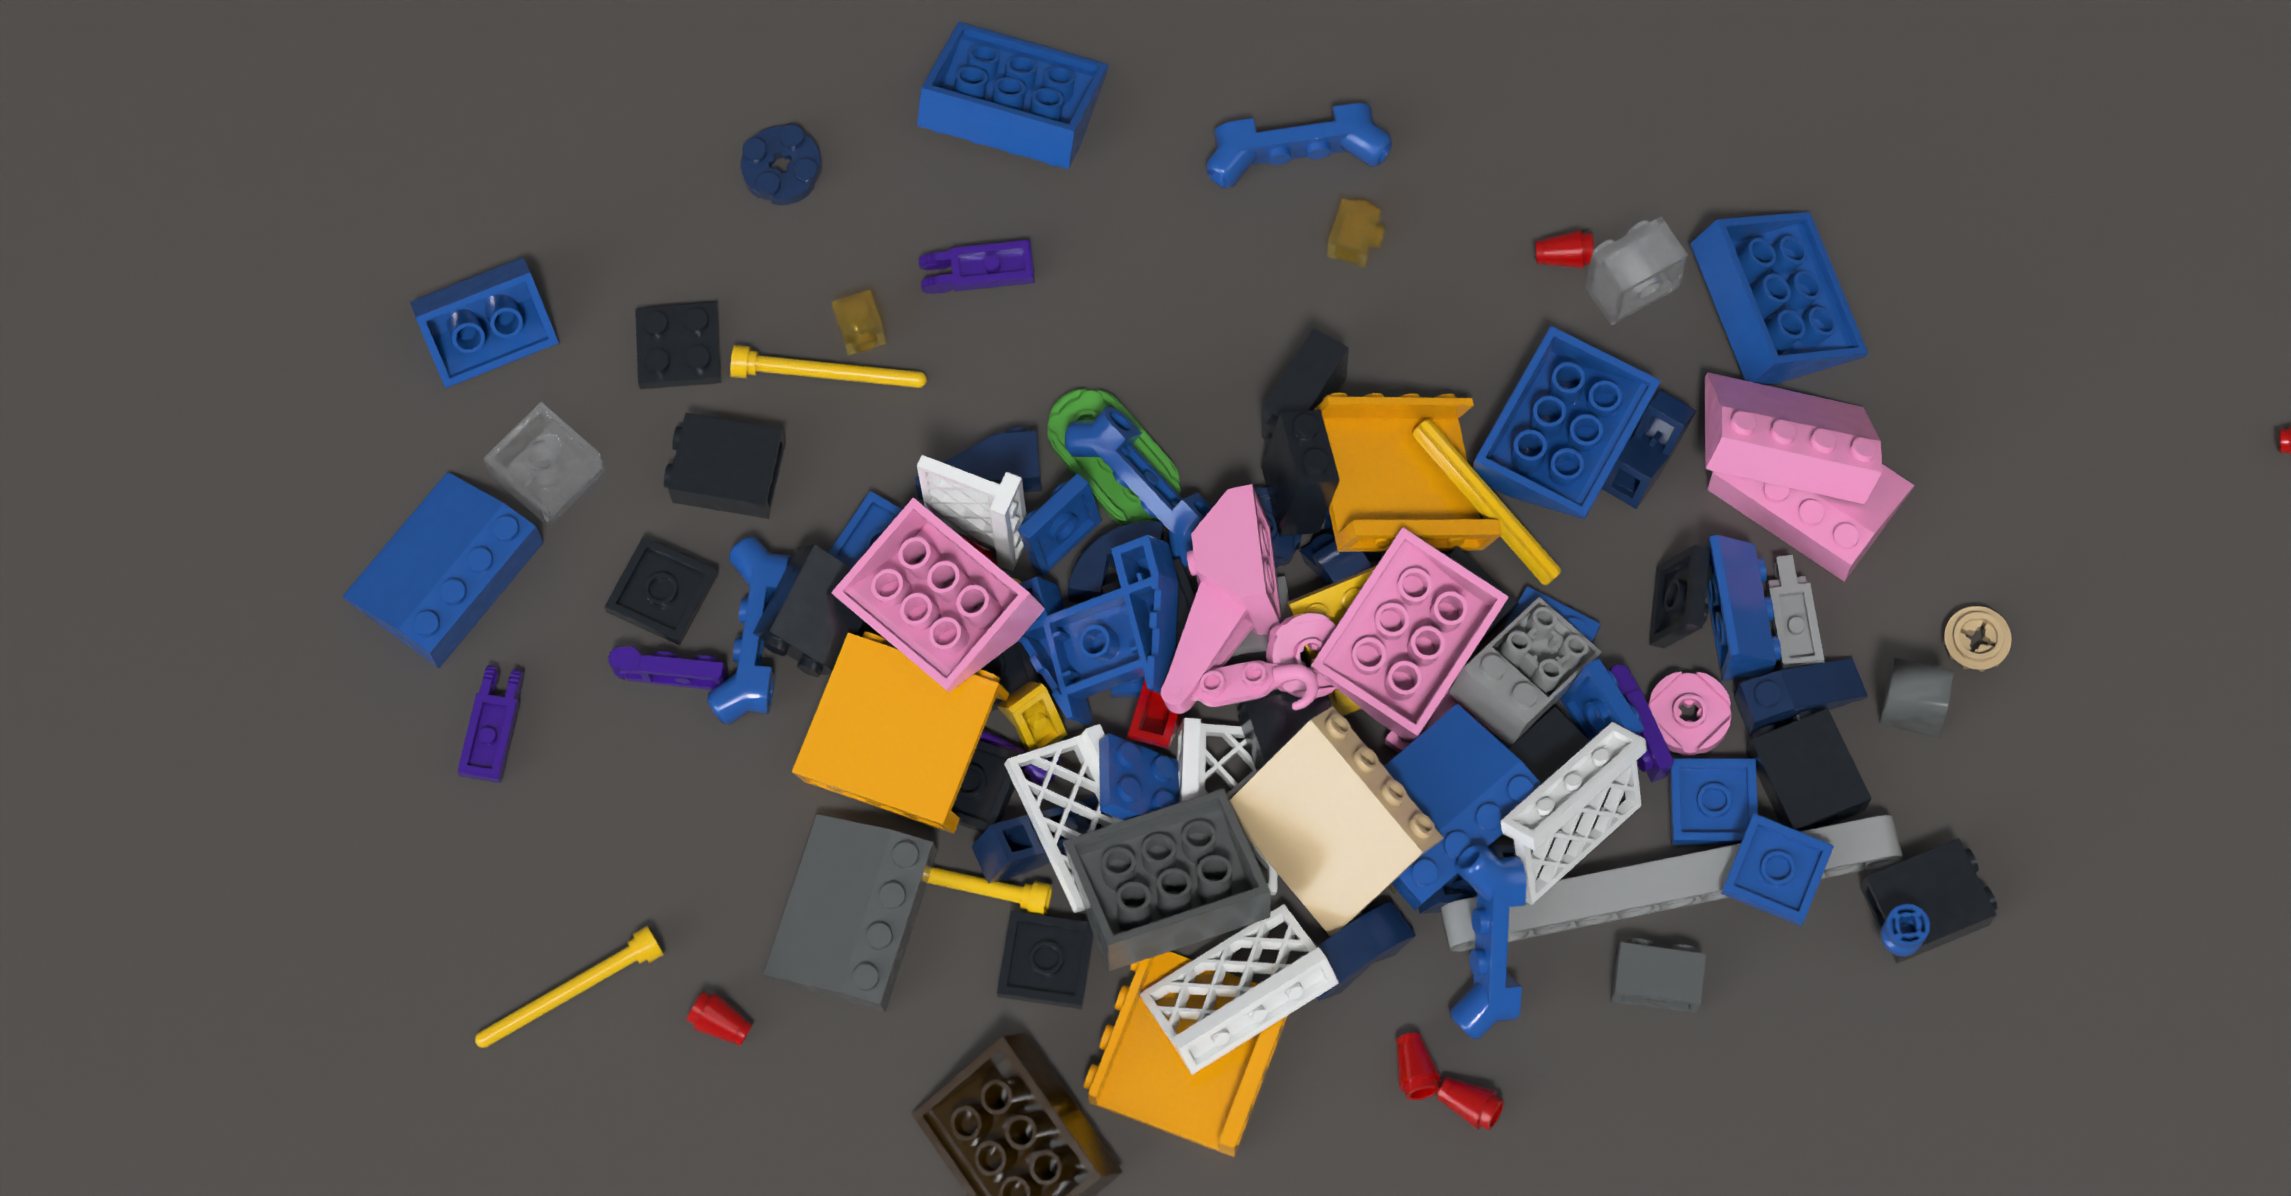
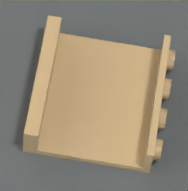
M1333 706L1312 718L1229 800L1244 834L1330 937L1362 915L1361 911L1410 865L1444 839L1435 828L1432 820L1421 812L1407 795L1404 787L1394 780L1379 762L1377 755L1367 748L1351 729L1349 722Z

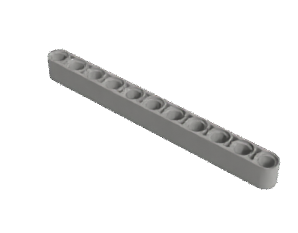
M1890 815L1801 831V833L1834 846L1821 879L1883 867L1903 859L1893 817ZM1741 844L1559 880L1534 904L1531 905L1526 902L1525 906L1509 907L1508 942L1730 898L1722 895L1721 892ZM1477 897L1451 902L1441 908L1451 951L1459 952L1475 949V933L1472 928L1471 916L1473 910L1477 909Z

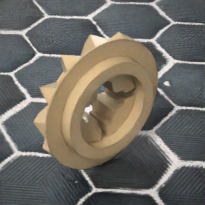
M1971 606L1959 610L1950 618L1945 627L1943 644L1946 645L1950 659L1956 660L1962 665L1964 670L1970 668L1983 672L1986 669L1998 667L2006 658L2011 648L2012 637L2010 628L2001 615L1986 607ZM1983 626L1982 633L1984 635L1982 640L1988 643V646L1981 644L1978 649L1971 652V640L1966 637V634L1973 636Z

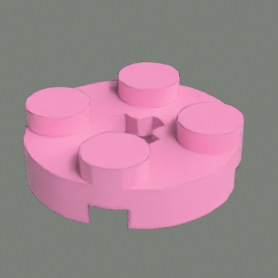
M1300 613L1286 618L1280 625L1272 628L1269 633V643L1266 651L1267 663L1279 665L1301 664L1306 666L1305 662L1301 661L1300 653L1303 651L1304 646L1308 644L1309 649L1316 650L1318 655L1335 630V624L1328 620L1330 618L1317 613ZM1309 667L1317 676L1319 683L1318 694L1315 698L1328 695L1336 689ZM1300 680L1285 682L1277 687L1283 692H1288L1300 698L1306 692V685Z
M1683 671L1666 676L1655 686L1648 706L1668 749L1679 753L1683 757L1690 758L1712 750L1724 739L1731 721V702L1726 689L1712 676L1701 672L1682 674ZM1684 705L1687 708L1693 705L1697 706L1699 710L1696 716L1699 720L1693 722L1681 719L1682 712L1679 706Z

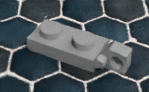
M1793 555L1776 557V562L1773 563L1775 580L1767 582V596L1771 597L1773 603L1774 620L1772 623L1774 635H1777L1780 641V668L1785 670L1825 663L1811 583H1807L1806 576H1796Z

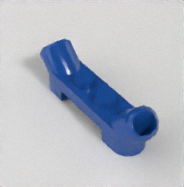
M1362 103L1333 106L1332 122L1256 132L1254 118L1224 123L1215 129L1214 136L1217 150L1206 162V170L1213 182L1223 188H1232L1248 168L1255 164L1269 163L1270 165H1282L1291 159L1303 157L1322 159L1331 153L1347 151L1366 165L1374 167L1380 165L1387 157L1392 147V140L1389 133L1374 124L1371 106Z
M1105 407L1094 421H1073L1065 432V446L1072 457H1101L1113 470L1114 478L1122 486L1130 488L1139 497L1142 508L1152 517L1158 518L1168 528V543L1172 559L1180 558L1182 565L1189 567L1187 551L1193 550L1191 533L1212 507L1199 493L1183 499L1132 445L1142 432L1119 410L1113 407Z
M757 537L742 539L730 551L729 562L750 586L748 599H741L739 609V622L744 623L742 638L736 637L733 648V662H738V668L735 674L709 692L707 698L708 705L723 724L728 725L733 724L747 712L769 714L774 694L775 677L772 668L761 666L764 649L763 643L765 641L753 634L791 561V556L770 554Z
M1479 844L1468 847L1460 855L1456 868L1459 875L1477 891V909L1473 910L1471 916L1472 928L1475 933V949L1470 953V967L1474 974L1473 987L1450 1010L1451 1019L1472 1039H1481L1496 1022L1512 1021L1519 1017L1522 986L1506 972L1509 907L1526 905L1527 888L1525 867L1520 857L1498 858L1486 846Z

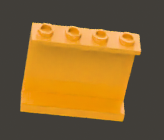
M1333 393L1323 398V401L1314 410H1321L1340 479L1329 506L1338 552L1387 551L1402 527L1438 551H1453L1457 546L1462 551H1483L1502 535L1499 519H1480L1479 511L1416 441L1412 434L1418 425L1429 419L1468 462L1459 418L1474 406L1472 398H1456L1454 394H1442L1434 398L1420 397L1416 393L1405 394L1399 397H1384L1381 393H1371L1363 397H1348L1346 393Z
M864 632L862 637L848 633L792 773L805 783L954 834L960 818L951 811L995 699L1007 701L1009 693L999 683L1000 678L984 670L977 671L975 675L973 674L951 692H948L902 652L887 646V640L870 632Z
M1169 951L1131 964L1130 970L1136 973L1130 987L1123 985L1119 992L1115 1009L1119 1010L1120 1013L1115 1026L1110 1024L1106 1026L1099 1048L1105 1050L1099 1066L1091 1065L1084 1083V1088L1089 1090V1103L1235 1157L1288 1015L1192 1075L1139 994L1193 960ZM1205 970L1196 976L1194 983L1211 984L1215 971ZM1226 972L1222 985L1239 986L1241 977ZM1251 982L1249 987H1255L1258 984ZM1168 993L1155 1001L1157 1006L1174 1007L1179 993ZM1190 994L1185 1008L1202 1009L1207 995ZM1217 996L1213 1010L1220 1009L1234 1000L1235 997ZM1181 1019L1176 1031L1177 1035L1197 1023L1198 1020Z

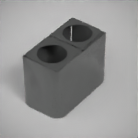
M1894 658L1886 685L1880 723L1938 738L1948 710L1955 669Z

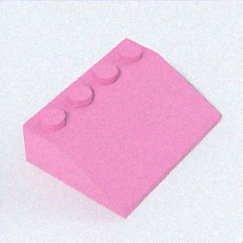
M1709 372L1705 376L1706 470L1865 504L1882 474L1881 440L1864 407Z
M1882 464V474L1865 504L1716 471L1712 472L1707 490L1845 582L1915 485Z
M915 498L911 499L831 592L948 692H951L1015 644L1045 610L1026 589Z
M1402 527L1310 667L1376 721L1412 743L1428 722L1509 596Z

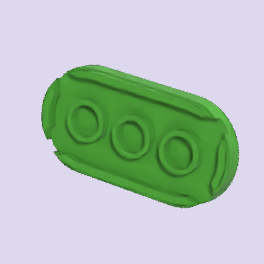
M1077 389L1062 396L1052 407L1047 424L1048 440L1056 456L1074 476L1078 473L1089 483L1094 500L1115 522L1123 526L1138 522H1161L1142 508L1141 500L1130 488L1122 486L1114 478L1113 470L1101 457H1072L1065 446V432L1073 421H1094L1105 407H1113L1122 412L1142 432L1132 445L1180 495L1179 473L1172 461L1125 407L1108 392Z

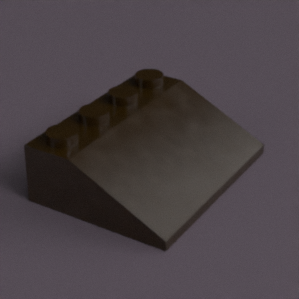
M1026 1033L1002 1036L912 1113L916 1122L968 1196H1095L1123 1173Z

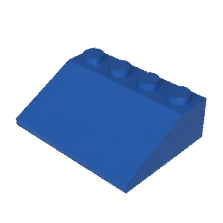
M958 22L921 87L917 126L930 129L936 133L948 134L969 140L974 144H982L1007 151L1013 155H1021L1045 162L1051 166L1069 169L1081 146L1108 72L1109 64Z
M1810 212L1717 219L1690 243L1745 381L1762 385L1782 383L1861 359L1869 354Z
M1550 326L1475 458L1473 469L1490 488L1508 497L1585 520L1656 393L1661 380Z
M447 472L342 597L439 669L544 542L533 523L505 503Z
M1458 704L1452 707L1384 766L1394 780L1404 787L1407 795L1421 812L1432 820L1435 828L1444 838L1440 843L1422 854L1391 883L1393 887L1415 911L1458 873L1456 868L1460 855L1470 846L1482 844L1488 847L1503 834L1501 820L1541 785L1540 781L1516 755Z

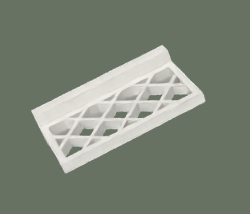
M921 455L917 464L924 506L955 532L978 544L994 549L998 566L1013 572L1024 548L1018 532V528L1027 516L1022 478L1006 472L999 485Z
M1183 719L1177 731L1176 760H1178L1179 803L1208 794L1205 790V781L1215 772L1232 789L1226 794L1228 799L1234 796L1257 773L1251 755L1243 748L1247 745L1241 726L1203 724L1201 719ZM1206 736L1223 737L1233 749L1218 762L1206 750ZM1235 738H1243L1244 740L1238 743ZM1235 754H1238L1253 770L1239 784L1222 767ZM1207 762L1212 768L1205 773V763ZM1246 836L1254 856L1267 868V884L1271 895H1275L1277 893L1278 873Z
M1611 722L1501 820L1502 833L1514 839L1516 856L1520 857L1525 867L1527 903L1534 904L1642 806L1637 760L1647 751L1644 738ZM1609 788H1611V790H1610V792H1609V794H1608V797H1607V799H1606V801H1605V804H1604V806H1603V808H1602L1601 806H1602L1603 801H1604V799H1605V797H1606V794H1607ZM1625 791L1626 800L1619 805ZM1584 812V814H1583V816H1582V818H1581V820H1580V823H1579V825H1578V827H1577V830H1576V832H1574V829H1575V827H1576V825H1577V822H1578V820H1579V818H1580V816H1581V813ZM1597 815H1599L1598 820H1597V822H1596V824H1595V827L1592 829L1593 824H1594V822H1595V820H1596V817H1597ZM1554 837H1556L1548 857H1546ZM1572 840L1567 850V853L1564 855V852L1567 848L1569 841ZM1544 865L1539 878L1536 880L1541 866Z
M1100 724L1086 728L1079 736L1009 758L1004 764L1074 913L1085 910L1075 885L1073 872L1070 874L1068 868L1071 869L1068 858L1060 853L1057 846L1060 835L1068 839L1083 835L1064 826L1069 812L1072 811L1092 820L1087 833L1094 831L1097 823L1107 827L1124 821L1106 813L1103 815L1100 811L1099 741L1106 736ZM1071 750L1075 751L1081 763L1078 774L1056 764L1060 754ZM1052 757L1051 762L1046 759ZM1032 764L1046 770L1047 773L1042 785L1039 786L1026 780L1020 767ZM1052 774L1074 783L1069 798L1046 789ZM1079 786L1095 793L1099 801L1096 811L1074 801ZM1042 798L1064 808L1059 823L1043 817L1039 808Z
M1285 904L1270 912V918L1249 925L1139 995L1193 1075L1338 984V980L1324 953L1319 947L1314 945ZM1285 921L1288 928L1284 939L1267 938L1271 929ZM1252 948L1247 962L1230 961L1233 953L1237 950ZM1263 949L1280 950L1275 963L1258 962ZM1290 951L1308 952V954L1292 964H1286ZM1205 970L1215 971L1211 984L1194 983L1196 976ZM1226 972L1243 973L1239 986L1222 985ZM1254 973L1271 974V977L1255 987H1249ZM1168 993H1179L1174 1007L1157 1006L1155 1001ZM1190 994L1207 995L1202 1009L1185 1008ZM1217 996L1235 997L1234 1000L1220 1009L1213 1010ZM1181 1019L1198 1020L1197 1023L1177 1035L1176 1031Z

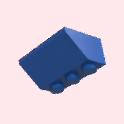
M524 257L410 302L445 388L559 343Z
M1720 535L1710 536L1706 547L1710 548L1709 563L1712 566V575L1707 585L1706 596L1721 680L1727 681L1770 674L1773 672L1776 661L1781 660V647L1778 636H1771L1769 621L1774 620V610L1771 597H1764L1762 582L1767 580L1764 558H1757L1755 544Z

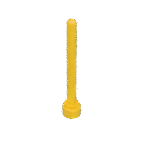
M734 345L731 356L730 375L734 378L748 379L749 375L756 376L757 372L915 388H921L927 382L926 375L918 371L759 356V352L751 351L750 346Z
M935 867L931 869L928 879L929 884L1020 903V908L1027 909V913L1044 916L1047 915L1052 896V884L1034 881L1033 884L1025 883L1024 887L999 881L988 884L985 878Z
M645 926L633 933L634 938L627 942L628 947L478 1032L475 1036L476 1045L486 1048L636 961L639 964L646 960L651 963L663 956L664 953L649 927Z

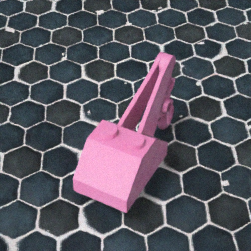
M1252 484L1227 489L1191 533L1193 550L1187 551V561L1191 575L1197 576L1199 588L1169 672L1161 688V696L1171 712L1184 713L1196 701H1201L1206 706L1218 707L1258 699L1268 695L1272 690L1285 682L1300 680L1305 683L1306 692L1300 700L1292 704V708L1294 710L1305 708L1314 701L1319 688L1317 676L1310 668L1301 664L1279 665L1260 660L1223 667L1251 631L1258 635H1269L1272 628L1283 622L1270 523Z

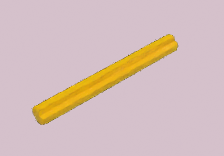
M1429 419L1418 425L1412 433L1416 441L1485 519H1499L1502 531L1500 537L1543 585H1547L1557 578L1561 573V568L1436 425Z

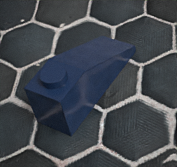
M1022 427L1010 428L1004 433H995L943 462L999 485L1007 472L1022 478L1023 492L1041 491L1037 431H1029ZM919 476L915 477L918 499L920 500L923 499Z
M1853 658L1779 670L1739 684L1734 700L1749 736H1752L1756 731L1769 725L1775 724L1776 727L1792 723L1791 719L1803 711L1814 709L1815 713H1818L1825 709L1832 710L1866 699L1868 695Z
M1096 797L1077 801V803L1096 811L1099 803ZM1059 806L1041 811L1043 817L1059 823L1064 808ZM1070 811L1064 826L1081 834H1086L1092 820ZM1028 815L991 824L971 846L988 884L1025 874L1050 863ZM1097 823L1095 830L1104 828L1105 826ZM1060 835L1057 846L1060 853L1067 856L1063 841L1068 840V838Z

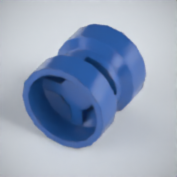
M1903 904L1897 906L1890 912L1881 928L1880 938L1883 946L1888 952L1896 956L1905 957L1914 954L1920 949L1930 931L1928 916L1921 908L1915 905Z

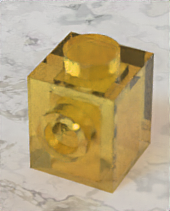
M1342 198L1328 239L1327 257L1366 268L1372 248L1380 249L1384 238L1386 226L1380 224L1381 209L1375 208L1372 203L1366 200L1354 199L1351 201Z
M870 289L831 302L835 321L848 356L859 352H866L886 344L883 324Z

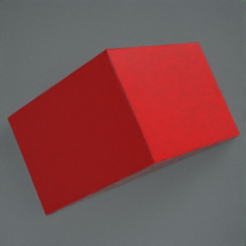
M1145 680L1129 729L1128 738L1169 749L1180 726L1182 713L1171 712L1167 708L1161 694L1149 690Z

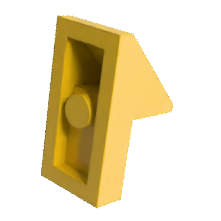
M1030 681L1008 696L1007 701L1003 700L997 705L998 709L1014 725L1025 750L1028 752L1057 743L1068 735L1050 694L1042 683Z

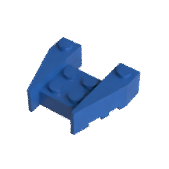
M1146 535L1111 548L1121 585L1120 589L1064 609L1058 585L1039 577L1019 583L1045 610L1018 642L1022 643L1031 657L1029 660L1037 672L1042 674L1053 691L1052 696L1067 719L1085 725L1093 724L1087 697L1143 676L1145 677L1147 688L1161 694V688L1169 672L1176 650L1179 582L1169 544L1151 535Z

